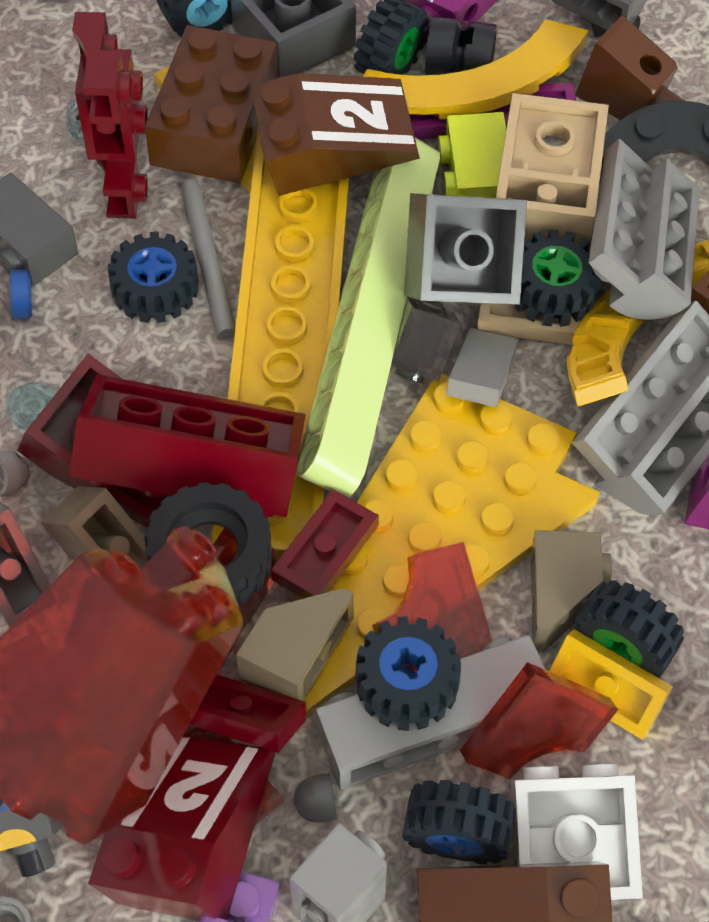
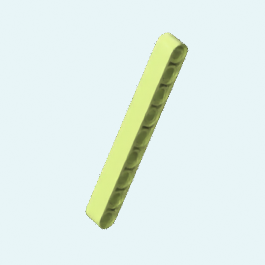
M416 137L415 140L420 159L374 171L296 467V474L329 492L334 489L348 498L360 485L367 468L407 296H404L410 193L432 194L440 161V152Z

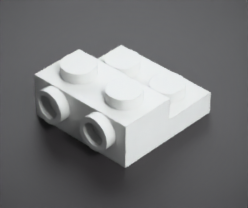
M617 764L582 765V777L559 778V766L525 767L523 768L524 779L510 780L511 801L514 804V808H516L513 840H516L517 864L599 861L609 864L611 900L643 898L635 775H618Z

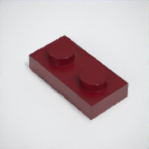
M333 489L271 569L272 581L301 598L330 592L379 526V515Z
M205 671L176 701L177 721L279 753L305 723L306 702Z

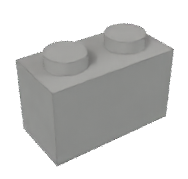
M338 823L289 878L293 915L301 922H366L385 900L387 862L383 859L385 857L383 849L366 833L358 830L355 834H352L342 824Z

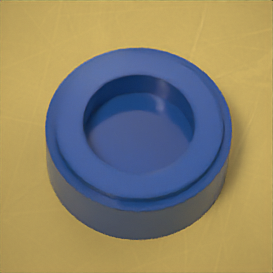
M28 269L10 270L12 320L30 319L32 317L30 272H28Z

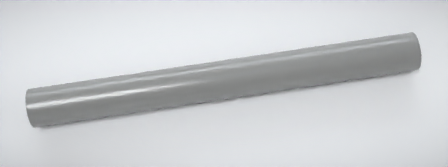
M186 179L181 183V190L218 339L234 337L235 323L200 184L196 179Z

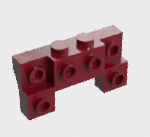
M75 12L72 32L73 37L79 44L81 55L75 97L87 159L96 160L105 173L103 195L109 196L106 217L136 219L138 202L146 203L148 199V176L139 172L137 159L139 134H146L145 125L148 120L147 105L139 104L143 97V74L141 70H134L131 49H118L117 35L109 34L106 12Z

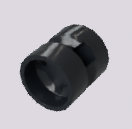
M433 16L426 49L425 75L456 73L493 62L497 25L471 21L467 27H462L459 19Z

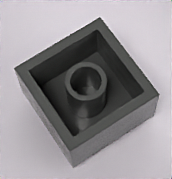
M231 0L233 28L239 35L277 42L278 78L300 73L356 45V5L351 0Z
M410 193L404 296L420 301L520 305L527 200Z

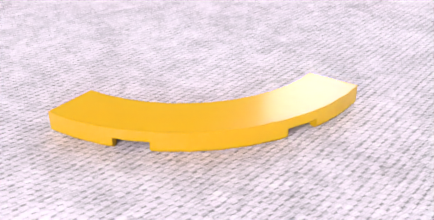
M545 19L533 36L519 48L496 61L474 69L425 76L400 75L367 69L363 77L401 79L409 114H438L439 119H447L449 115L479 114L511 104L512 93L532 95L539 90L540 84L554 75L556 77L560 76L583 50L587 43L588 30Z
M708 240L695 243L692 287L709 270ZM611 289L594 304L590 312H587L572 336L573 347L571 353L567 356V370L571 391L578 407L628 391L626 377L622 369V358L632 335L645 320L625 316L609 306Z

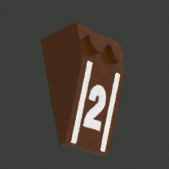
M296 73L251 86L264 160L279 196L420 159L401 79Z

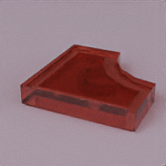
M464 542L408 557L409 582L403 601L390 616L372 625L374 632L377 634L379 624L386 620L390 622L391 626H396L397 617L408 616L409 624H416L417 617L427 619L428 629L432 630L436 624L445 630V640L452 637L456 644V654H460V658L481 652L493 640ZM407 664L408 669H411V670H414V671H417V670H418V669H416L415 667L410 666L409 664Z
M527 662L462 746L460 752L468 764L511 779L525 764L544 754L563 750L585 753L616 714L618 708L610 697Z

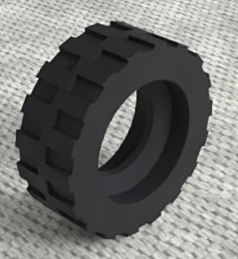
M209 482L198 483V486L190 488L186 486L178 489V493L171 497L168 495L161 501V506L157 511L153 510L149 517V528H145V551L151 578L155 586L160 587L161 594L168 601L173 600L179 608L187 611L188 609L198 610V613L209 614V611L220 610L221 613L231 610L230 607L237 604L243 605L250 600V596L255 591L258 593L264 586V578L269 576L271 570L272 545L268 518L263 516V508L257 501L253 502L249 498L248 493L241 489L239 491L232 489L228 484L209 485ZM215 524L228 529L234 535L237 541V551L234 558L225 567L215 571H201L191 567L183 559L181 554L182 541L191 530L198 526Z

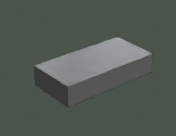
M469 328L450 374L446 396L497 407L514 361L518 338Z

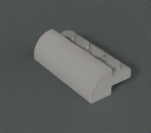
M620 138L605 149L588 263L602 281L612 284L609 302L611 308L625 316L636 319H662L677 314L691 304L699 188L667 158L652 169Z
M696 300L692 301L688 307L678 312L625 376L628 391L608 397L572 442L600 474L594 485L640 514H664L709 455V315Z

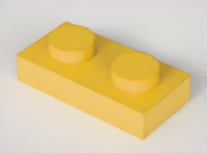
M575 629L566 636L548 672L554 688L642 740L652 728L673 688L672 685Z

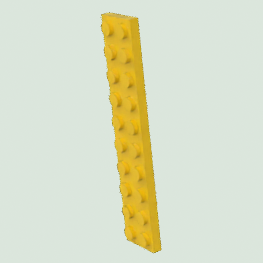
M258 127L227 399L306 414L300 445L301 451L340 303L350 177L279 196L264 160ZM296 472L287 517L276 515L268 517L272 545L271 559H279L325 500V489L298 476ZM213 524L212 556L234 557L237 551V541L234 535L228 529Z

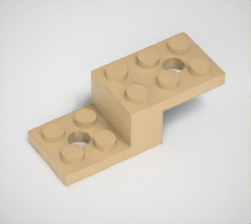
M512 93L496 198L527 200L525 238L530 242L534 233L541 231L544 239L548 238L549 230H558V238L565 239L568 231L575 234L574 243L578 244L583 238L591 243L609 105ZM549 137H556L562 139L566 144L551 146L543 140ZM481 303L478 330L515 338L573 345L572 336L580 321L576 323L572 316L568 326L560 327L559 320L553 318L550 327L543 325L544 317L538 315L534 322L526 319L527 308L519 313L514 308L515 304Z

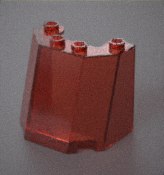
M188 526L174 529L166 537V544L141 570L128 555L118 550H113L110 553L103 549H96L81 553L0 637V798L13 813L31 821L39 813L49 816L63 823L68 838L86 845L138 813L147 804L244 625L227 571L215 558L217 551L214 545L202 533L194 529L190 530Z

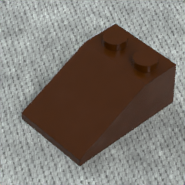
M599 861L417 868L419 922H612L609 864Z

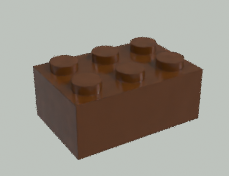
M187 25L145 125L149 164L151 166L241 184L256 143L258 130L251 86L278 79L277 42Z

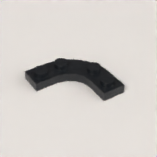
M691 101L660 102L636 110L623 118L605 133L599 183L601 182L605 149L619 138L646 163L662 154L681 152L697 156L709 165V105Z

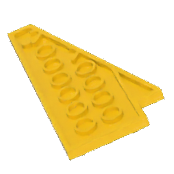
M440 372L436 373L357 501L358 504L379 515V526L330 590L334 591L345 588L353 592L354 618L304 700L306 702V717L315 712L316 708L323 706L328 699L338 695L356 682L355 671L360 645L364 646L365 636L371 630L376 634L378 633L380 623L388 620L391 626H396L397 617L408 616L409 624H416L417 617L427 619V628L431 627L531 553L535 530L562 531L595 507L599 500V491L558 473L573 446L572 442L576 438L577 432L502 399L499 400L497 407L446 396L449 376Z

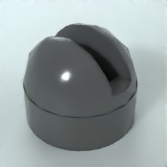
M330 773L313 775L304 779L297 786L294 793V804L298 813L304 819L320 823L337 820Z

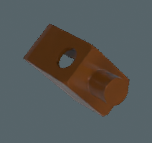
M622 15L595 43L575 96L586 102L609 105L608 114L619 120L649 105L667 101H685L668 89L678 68L676 61Z

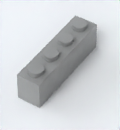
M530 635L515 640L509 637L500 638L487 644L481 652L460 658L461 675L456 701L451 709L446 708L445 717L440 721L436 722L433 718L429 719L427 728L418 730L416 723H409L408 731L398 730L399 723L392 721L389 727L379 723V715L377 713L371 717L365 710L364 700L360 701L358 694L355 695L352 692L335 695L328 699L322 707L316 708V729L340 790L552 715L557 692Z

